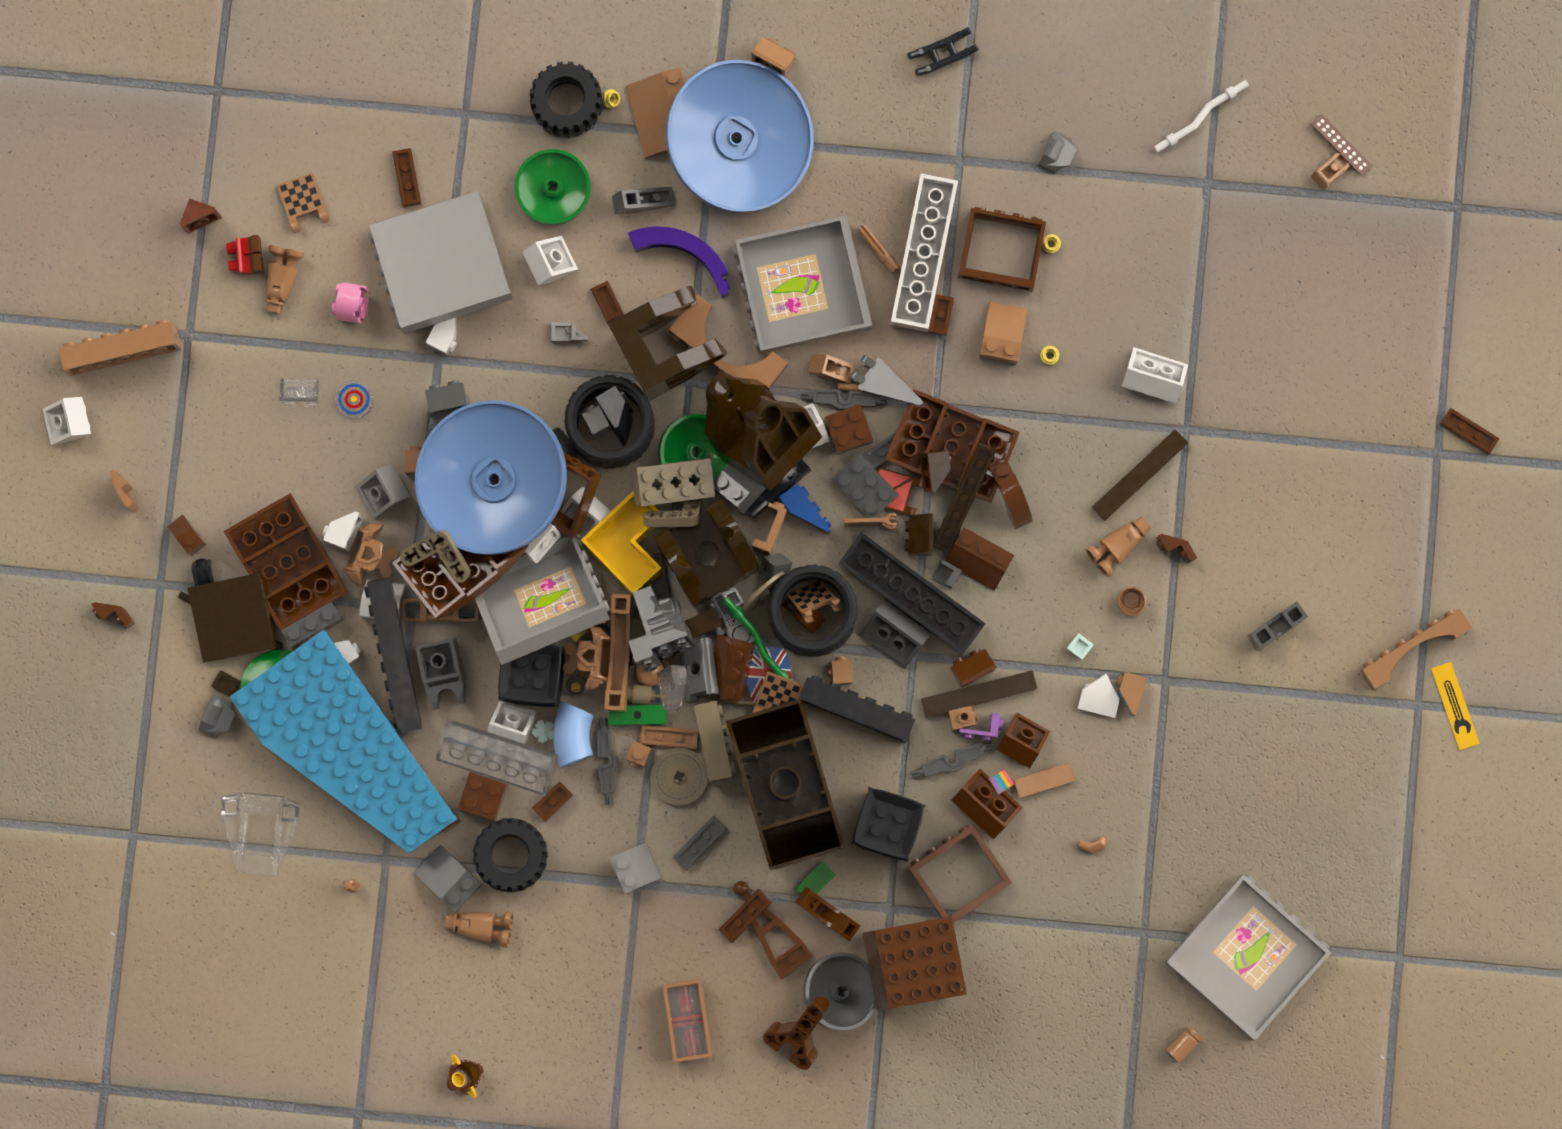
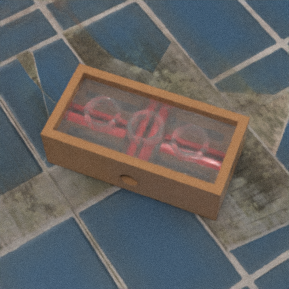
M702 979L663 984L673 1061L681 1062L713 1057Z

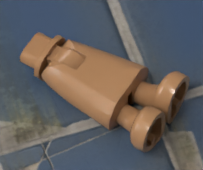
M269 245L268 250L274 255L275 262L269 263L267 299L265 301L268 303L266 311L281 314L282 306H285L299 270L295 268L296 263L303 258L304 252ZM287 255V264L285 266L283 264Z
M1140 517L1136 521L1132 520L1131 523L1118 528L1101 539V546L1097 548L1088 546L1085 551L1094 563L1100 560L1106 552H1110L1106 558L1096 564L1097 568L1106 577H1109L1113 573L1111 565L1114 562L1120 564L1151 528Z
M506 911L504 916L500 918L496 917L495 912H466L446 915L445 929L452 930L453 933L489 943L496 939L500 941L502 947L508 948L511 931L494 930L493 927L512 929L513 911Z

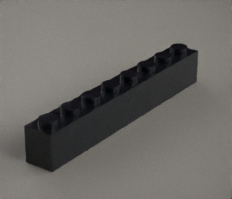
M391 577L370 580L364 589L366 598H370L371 605L368 606L370 617L374 616L375 624H372L375 636L378 635L379 643H376L378 654H382L383 661L380 662L382 673H386L387 680H384L386 692L390 691L391 699H388L389 708L394 710L395 717L392 718L394 729H398L399 734L422 729V721Z

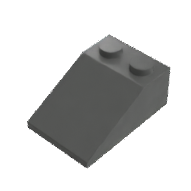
M730 465L713 481L714 491L742 514L747 511L766 489Z
M439 845L414 873L454 912H458L483 884L442 845Z

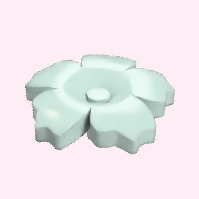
M538 720L535 725L537 728L532 729V734L535 738L539 737L538 742L541 743L547 742V738L552 740L553 723L547 721L544 724L543 720Z

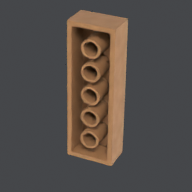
M161 320L156 322L157 325L153 326L145 324L138 326V329L132 331L130 329H123L119 331V334L115 335L107 333L101 335V338L94 340L93 338H86L82 340V343H65L63 347L58 348L63 371L73 376L182 350L177 327L171 321Z

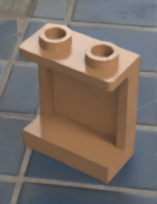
M776 501L773 504H768V511L777 515L766 542L755 538L752 544L753 550L766 555L772 554L787 515L785 505Z

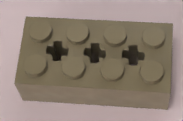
M711 458L631 468L635 506L715 497ZM689 478H693L694 481L689 482ZM671 480H675V485H671ZM656 482L657 487H652V483Z
M717 701L694 705L709 782L714 783L733 779L732 774L736 773L733 761L729 762L728 755H732L729 742L725 743L724 736H728L726 724H721L720 719L724 717L722 705H718Z

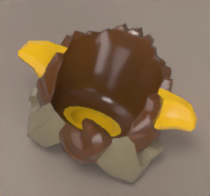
M452 1055L451 1065L445 1071L448 1079L447 1088L451 1091L454 1090L459 1096L470 1095L473 1099L476 1098L475 1088L480 1083L482 1073L484 1072L483 1066L467 1059L459 1060L456 1055Z

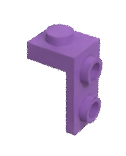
M992 713L989 732L959 728L958 733L962 734L963 738L973 739L974 735L981 736V740L993 741V738H997L998 730H1002L1003 719H1000V714Z

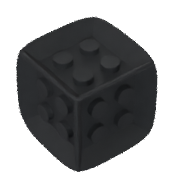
M550 644L503 665L500 663L498 700L519 705L559 707L564 678L565 648Z
M868 787V793L860 811L851 845L854 844L865 850L908 862V857L914 846L926 805L895 793Z

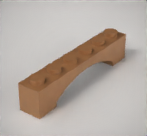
M611 595L610 660L604 707L609 712H627L630 645L628 641L631 640L634 599L632 595Z
M1454 609L1449 610L1443 614L1445 618L1441 621H1438V619L1433 620L1427 624L1428 629L1424 631L1419 629L1411 634L1412 639L1407 642L1403 639L1396 643V649L1391 652L1387 649L1380 653V659L1375 662L1371 659L1364 663V669L1360 670L1370 688L1374 690L1391 680L1389 675L1395 664L1406 652L1419 643L1437 637H1451L1454 640L1471 630L1472 627L1461 609L1457 611Z

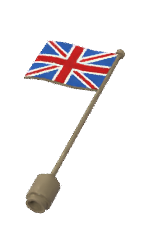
M755 645L747 680L752 702L740 701L736 704L721 699L698 698L699 702L717 701V703L755 706L767 672H774L761 658ZM765 646L768 655L782 670H785L790 675L789 678L792 680L790 661L785 648ZM628 686L627 702H632V704L650 705V701L654 702L655 698L686 700L684 696L655 694V690H651L652 686Z

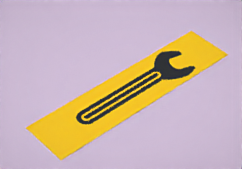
M1449 662L1431 668L1459 750L1480 744L1452 663Z

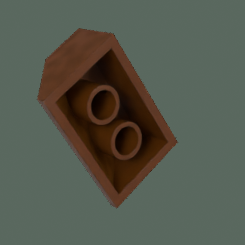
M964 527L946 562L962 570V573L995 591L1014 555Z
M720 634L717 635L714 650L719 696L717 698L736 704L744 699L755 644Z
M981 769L951 799L958 808L993 840L1023 808L1005 791L998 795L989 780V776Z

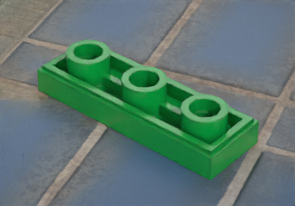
M627 705V712L608 711L609 725L667 724L666 705ZM636 712L641 713V717L639 719H636L634 717V714Z

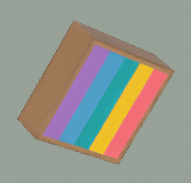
M1005 768L989 777L998 795L1015 785Z

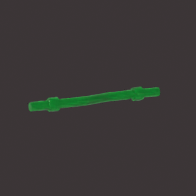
M728 597L724 598L722 602L732 612L733 618L735 620L738 619L752 635L764 662L776 675L791 680L789 678L790 675L785 670H782L768 655L759 631L744 616L742 609L736 607Z

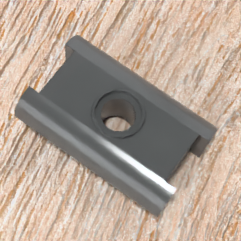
M700 638V643L691 646V649L683 652L679 651L686 702H699L698 698L706 695L719 696L712 638Z

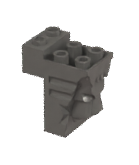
M459 380L450 381L448 385L440 387V384L429 386L428 390H425L434 428L446 416L470 404L463 382L459 383Z
M651 586L633 592L646 635L628 642L635 663L643 671L651 672L662 665L661 657L668 658L674 652L687 651L691 649V646L695 645L689 627L686 626L685 620L681 615V605L678 600H673L670 597L660 599L658 593Z

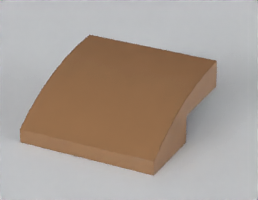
M112 470L110 472L111 479L118 496L127 508L135 512L140 506L128 495L132 486L118 472Z

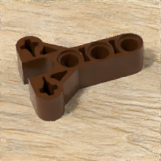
M822 996L815 997L796 1022L783 1024L773 1022L763 1035L764 1042L776 1052L779 1051L783 1044H791L795 1051L789 1061L800 1069H809L818 1056V1052L813 1045L812 1031L828 1010V1000Z

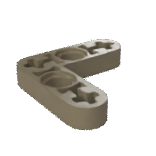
M702 499L684 501L682 511L645 512L643 514V524L646 527L696 526L700 521Z
M439 530L401 552L400 559L407 566L414 565L438 552L454 581L461 583L470 577L471 571L456 547L453 538L446 530ZM440 537L445 538L443 542L441 541L435 545L434 541ZM422 543H427L430 546V552L426 553L422 550ZM415 551H417L418 554L415 555L412 559L407 558L408 554H412ZM451 551L455 554V561H450L447 558V552ZM457 562L460 563L458 566H455L453 568L452 565H455ZM463 570V571H464L463 576H462V575L459 576V575L457 574V572Z

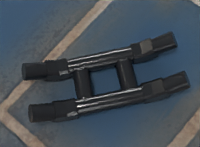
M967 27L930 45L908 52L907 56L910 60L929 53L933 61L929 65L916 69V76L932 73L979 51L977 44H974L957 53L953 44L971 34L970 28ZM946 46L951 56L940 60L936 50Z

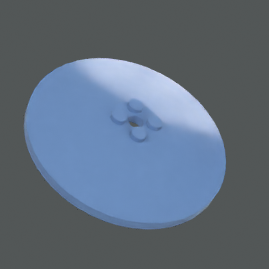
M722 61L694 74L684 83L674 97L666 121V146L671 164L677 176L697 198L725 211L753 212L780 202L801 182L812 157L814 142L813 126L803 98L792 83L783 75L766 65L753 61ZM733 133L739 135V143L732 141L731 136Z
M496 400L475 402L463 406L440 421L424 442L415 471V489L418 504L431 528L435 532L439 530L449 532L457 548L482 555H497L517 550L541 535L560 509L567 482L564 453L551 428L530 410L514 403ZM493 475L499 476V482L496 485H492L490 482Z

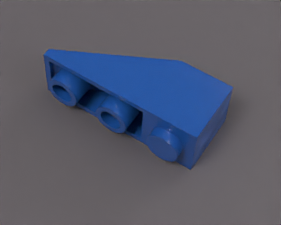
M796 484L779 496V500L785 505L784 507L790 515L827 534L831 533L830 522L826 517L822 519L818 513L821 511L815 501L810 502L808 499L810 494L804 486L800 487Z

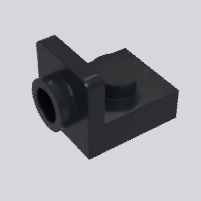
M201 558L192 563L191 571L195 586L215 582L211 559Z

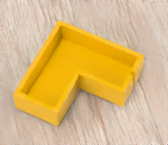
M632 491L581 539V543L634 597L633 592L648 587L663 571L658 563L639 545L656 528L644 526L643 514L648 511L659 510L654 505L635 506L634 492Z

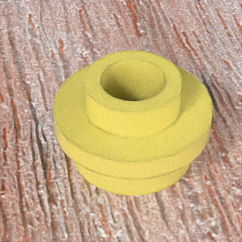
M613 89L606 90L602 97L604 106L606 108L618 106L620 103L619 93Z
M1049 234L1043 238L1042 248L1047 253H1055L1060 249L1061 241L1058 236ZM1053 241L1055 246L1049 247L1048 242Z
M1046 346L1042 349L1040 358L1044 364L1053 365L1059 359V351L1053 346ZM1047 353H1052V354H1053V358H1052V359H1048V358L1046 357V354H1047Z

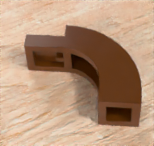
M1006 460L990 467L1014 528L1017 529L1033 522L1025 495L1008 461Z
M808 887L803 889L795 901L796 904L849 942L860 928L858 923Z

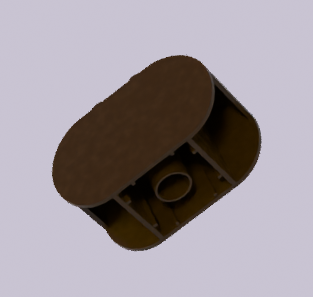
M801 699L727 720L726 724L770 871L845 849L835 809Z

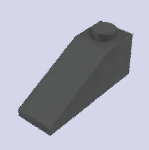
M672 187L621 190L612 196L615 215L637 213L675 205Z

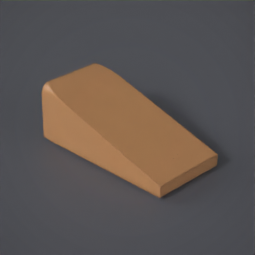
M1337 152L1318 168L1311 177L1324 190L1345 172L1351 164Z

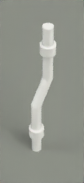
M1244 80L1234 87L1230 86L1223 94L1206 103L1191 124L1175 134H1169L1165 140L1155 145L1156 152H1160L1169 145H1175L1179 139L1196 130L1212 108L1227 99L1231 100L1236 97L1237 93L1249 86L1248 82Z

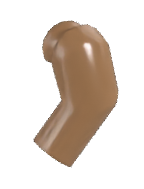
M1102 836L1097 837V840L1091 843L1081 839L1077 848L1095 854L1104 850L1107 841Z

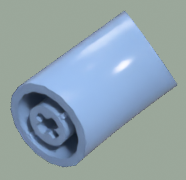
M560 701L556 712L553 730L554 751L559 768L570 766L593 756L590 744V728L594 715Z

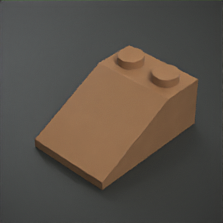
M990 302L979 355L980 358L1017 364L1027 314L1026 308Z

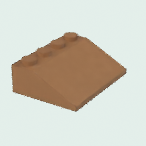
M680 67L660 72L626 86L645 159L668 153L665 136L667 116L674 97L684 85Z

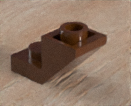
M1160 534L1156 537L1158 540L1156 544L1161 552L1164 551L1167 554L1180 547L1179 554L1184 561L1187 560L1190 563L1197 559L1188 541L1165 534Z
M97 602L91 604L94 608L92 612L98 620L101 618L107 621L117 614L115 618L121 626L125 625L130 628L135 624L126 609L121 606Z

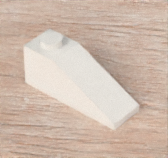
M457 317L435 324L425 342L427 346L447 356L449 352L452 353L457 345V342H455Z

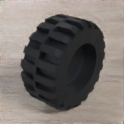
M569 61L568 64L557 62L556 66L552 67V65H549L544 72L541 70L538 73V78L534 79L533 87L530 89L529 94L530 106L537 123L543 126L544 130L548 133L552 132L554 136L558 137L564 135V138H570V135L573 134L579 136L581 135L580 132L590 130V126L592 124L595 125L598 121L597 117L601 115V107L603 105L601 88L593 73L589 69L586 70L583 65L578 64L576 66L574 62ZM562 84H573L579 87L584 95L583 106L571 115L556 114L552 111L548 102L549 95L554 88Z
M504 818L490 823L488 827L482 830L480 836L477 837L475 847H473V863L475 864L477 874L480 875L485 883L496 890L504 892L525 890L541 878L547 866V845L542 834L533 825L520 819ZM506 837H516L522 840L529 852V858L525 867L519 872L512 874L500 871L495 866L492 858L495 845Z

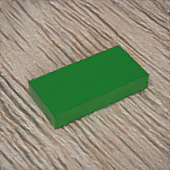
M822 861L795 889L801 893L805 887H808L817 894L836 875Z

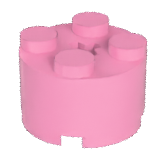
M350 283L337 284L335 291L337 298L336 302L332 304V313L336 315L337 320L362 323L360 319H365L369 304V298H365V292L369 293L367 286Z

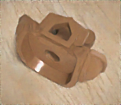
M370 523L362 528L359 527L357 530V539L348 564L344 567V571H347L346 574L349 576L350 581L355 583L357 587L361 588L363 585L362 572L370 574L377 568L380 569V574L384 578L391 577L393 574L390 563L391 560L398 558V549L391 547L384 551L383 543L374 539L382 531V523Z
M594 626L590 627L593 641H580L578 649L574 643L565 645V653L569 655V662L563 665V671L567 675H572L576 669L582 671L583 676L588 678L585 684V692L597 690L608 680L611 637L607 636L602 629Z

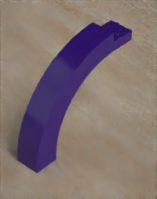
M660 226L645 227L628 232L636 253L646 249L666 247L678 249L692 255L707 268L721 298L729 296V283L727 279H722L728 276L724 263L715 251L698 237L676 228Z

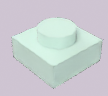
M1078 633L1067 647V650L1080 660H1083L1094 644Z

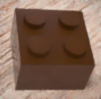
M861 404L824 417L837 455L873 443L874 439Z
M469 772L457 809L496 821L508 784Z

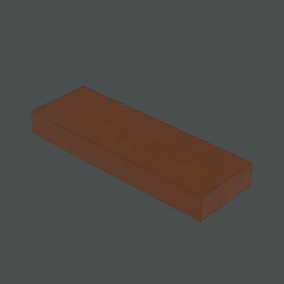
M412 149L392 151L402 207L422 204Z
M1452 408L1448 410L1440 423L1441 426L1487 455L1491 453L1500 439Z
M757 889L719 928L720 932L731 943H734L773 902L761 889Z

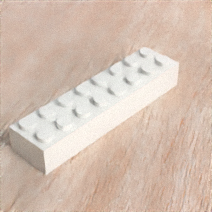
M926 174L920 175L890 325L928 332L958 184L957 180Z

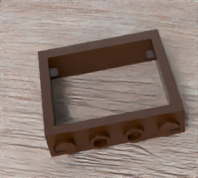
M985 207L971 208L958 278L1033 292L1046 222L1037 217H1031V219L1024 218V215L1018 213L1008 215L1002 210H994L992 212L986 211ZM975 218L1038 230L1029 280L966 268Z
M564 453L566 469L587 481L574 520L558 511L551 522L557 530L572 538L582 532L601 474L597 473L592 467L582 464L577 458Z
M968 824L958 830L959 835L954 838L950 835L942 841L944 845L938 849L934 846L926 852L928 856L922 860L918 857L910 862V872L941 918L949 917L917 869L969 834L973 835L1002 880L951 914L953 923L1012 883L974 825L970 827Z

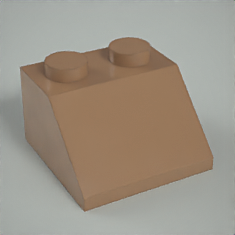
M762 38L751 52L752 61L766 65L786 78L796 61L794 52L786 47L782 49L777 46V42L770 38L767 40Z

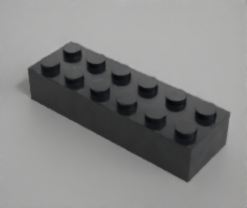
M812 675L811 678H806L799 696L803 703L901 742H907L915 722L912 714L902 711L900 714L894 711V707L887 704L880 706L876 704L877 700L870 697L862 699L858 697L859 693L849 689L847 692L840 690L841 686L831 682L829 685L822 683L823 679Z

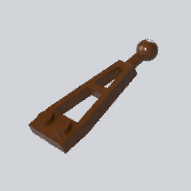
M744 881L735 883L734 893L737 896H742L747 901L751 896L748 892V884ZM767 908L764 913L773 921L761 929L756 919L753 922V926L771 965L781 979H783L812 958L813 955L803 941ZM778 925L797 944L775 959L764 934Z

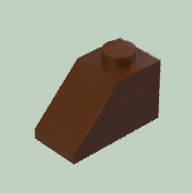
M181 515L168 525L177 541L189 555L193 556L207 545L184 515Z
M789 599L782 604L812 634L826 621L815 609L811 615L814 621L807 624L801 613Z

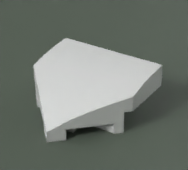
M1106 673L1097 680L1085 685L1081 692L1078 709L1115 718L1120 697Z

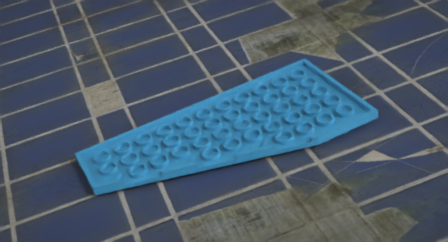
M322 630L230 696L265 747L408 853L417 849L457 820L454 813L326 630Z

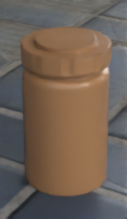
M1188 1026L1186 1031H1183L1166 1051L1180 1063L1198 1045V1042L1202 1041V1038L1193 1028Z

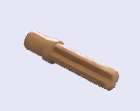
M862 225L858 232L880 258L879 261L885 265L891 274H894L900 269V266L867 225Z
M356 879L343 882L345 885L343 889L351 893L359 891L361 887Z

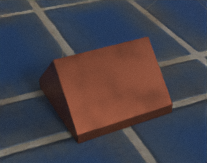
M189 198L180 225L189 234L222 217L215 207Z

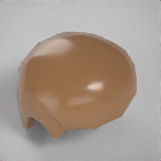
M1135 586L1126 587L1118 596V607L1127 616H1137L1146 607V595Z
M638 665L634 670L635 680L639 685L654 687L665 676L663 665L658 666L656 670L651 672L643 671Z

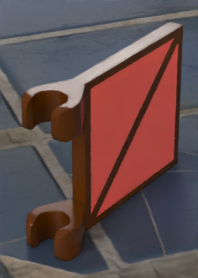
M878 467L877 472L899 494L885 509L906 515H919L917 508L908 507L907 504L913 485L924 488L923 478Z

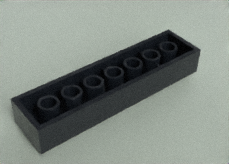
M862 532L838 563L841 568L961 656L986 624Z

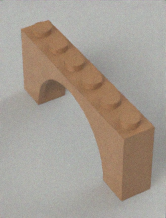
M698 294L695 295L697 304L681 314L669 329L670 337L677 343H680V341L684 343L686 350L707 342L704 332L705 323L712 310V305ZM772 351L762 361L748 366L732 365L721 359L712 365L716 368L715 371L718 374L729 373L738 378L757 379L770 389L786 369L788 362Z

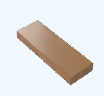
M641 725L640 744L697 750L699 730Z
M1066 763L1015 779L1014 783L1019 798L1074 782L1075 780L1070 764Z

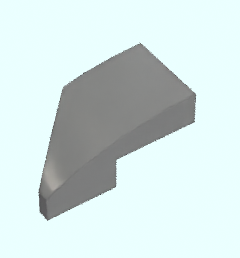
M550 323V342L588 340V337L574 323Z

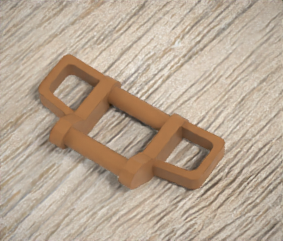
M419 597L405 598L402 600V620L419 621L421 623H427V621L477 622L479 619V608L474 599L469 603L475 605V617H460L459 608L453 614L435 619L431 613H427V607ZM420 601V617H407L406 603Z

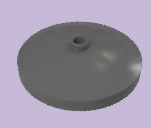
M832 953L817 960L809 969L803 985V997L806 1008L817 996H822L829 1002L828 1010L819 1021L820 1025L835 1031L852 1030L863 1025L872 1016L876 1009L869 966L863 959L850 953Z

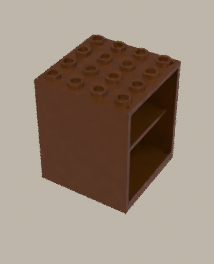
M952 916L862 933L877 1010L893 1009L967 995Z

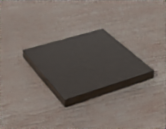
M261 572L187 588L203 663L277 648Z

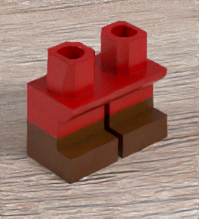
M259 235L235 238L236 241L226 243L227 254H237L238 259L228 261L230 272H240L241 275L264 273L262 245Z

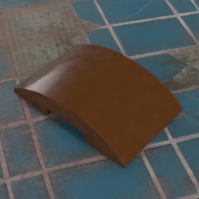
M913 389V392L924 404L923 406H917L907 403L885 460L922 477L920 453L938 450L948 451L951 456V470L941 483V486L957 491L978 442H981L996 449V452L975 498L992 503L998 486L992 476L990 467L1006 460L1009 461L1020 432L987 418H981L956 408L945 401Z
M291 493L224 531L248 574L261 572L269 612L280 631L348 593L326 551Z
M440 537L434 541L435 545L441 541L443 542L444 539ZM422 543V550L426 553L430 552V546L427 543ZM525 545L517 550L497 555L475 554L459 549L471 571L470 577L461 583L454 581L438 552L411 566L403 564L400 557L392 562V564L434 618L439 619L468 604L495 584L519 560L528 547ZM415 551L412 554H408L407 558L412 559L415 555L418 554L417 551ZM451 551L447 552V558L450 561H455V554ZM457 562L455 565H452L453 568L455 566H458L460 563ZM459 571L457 574L463 576L464 571Z

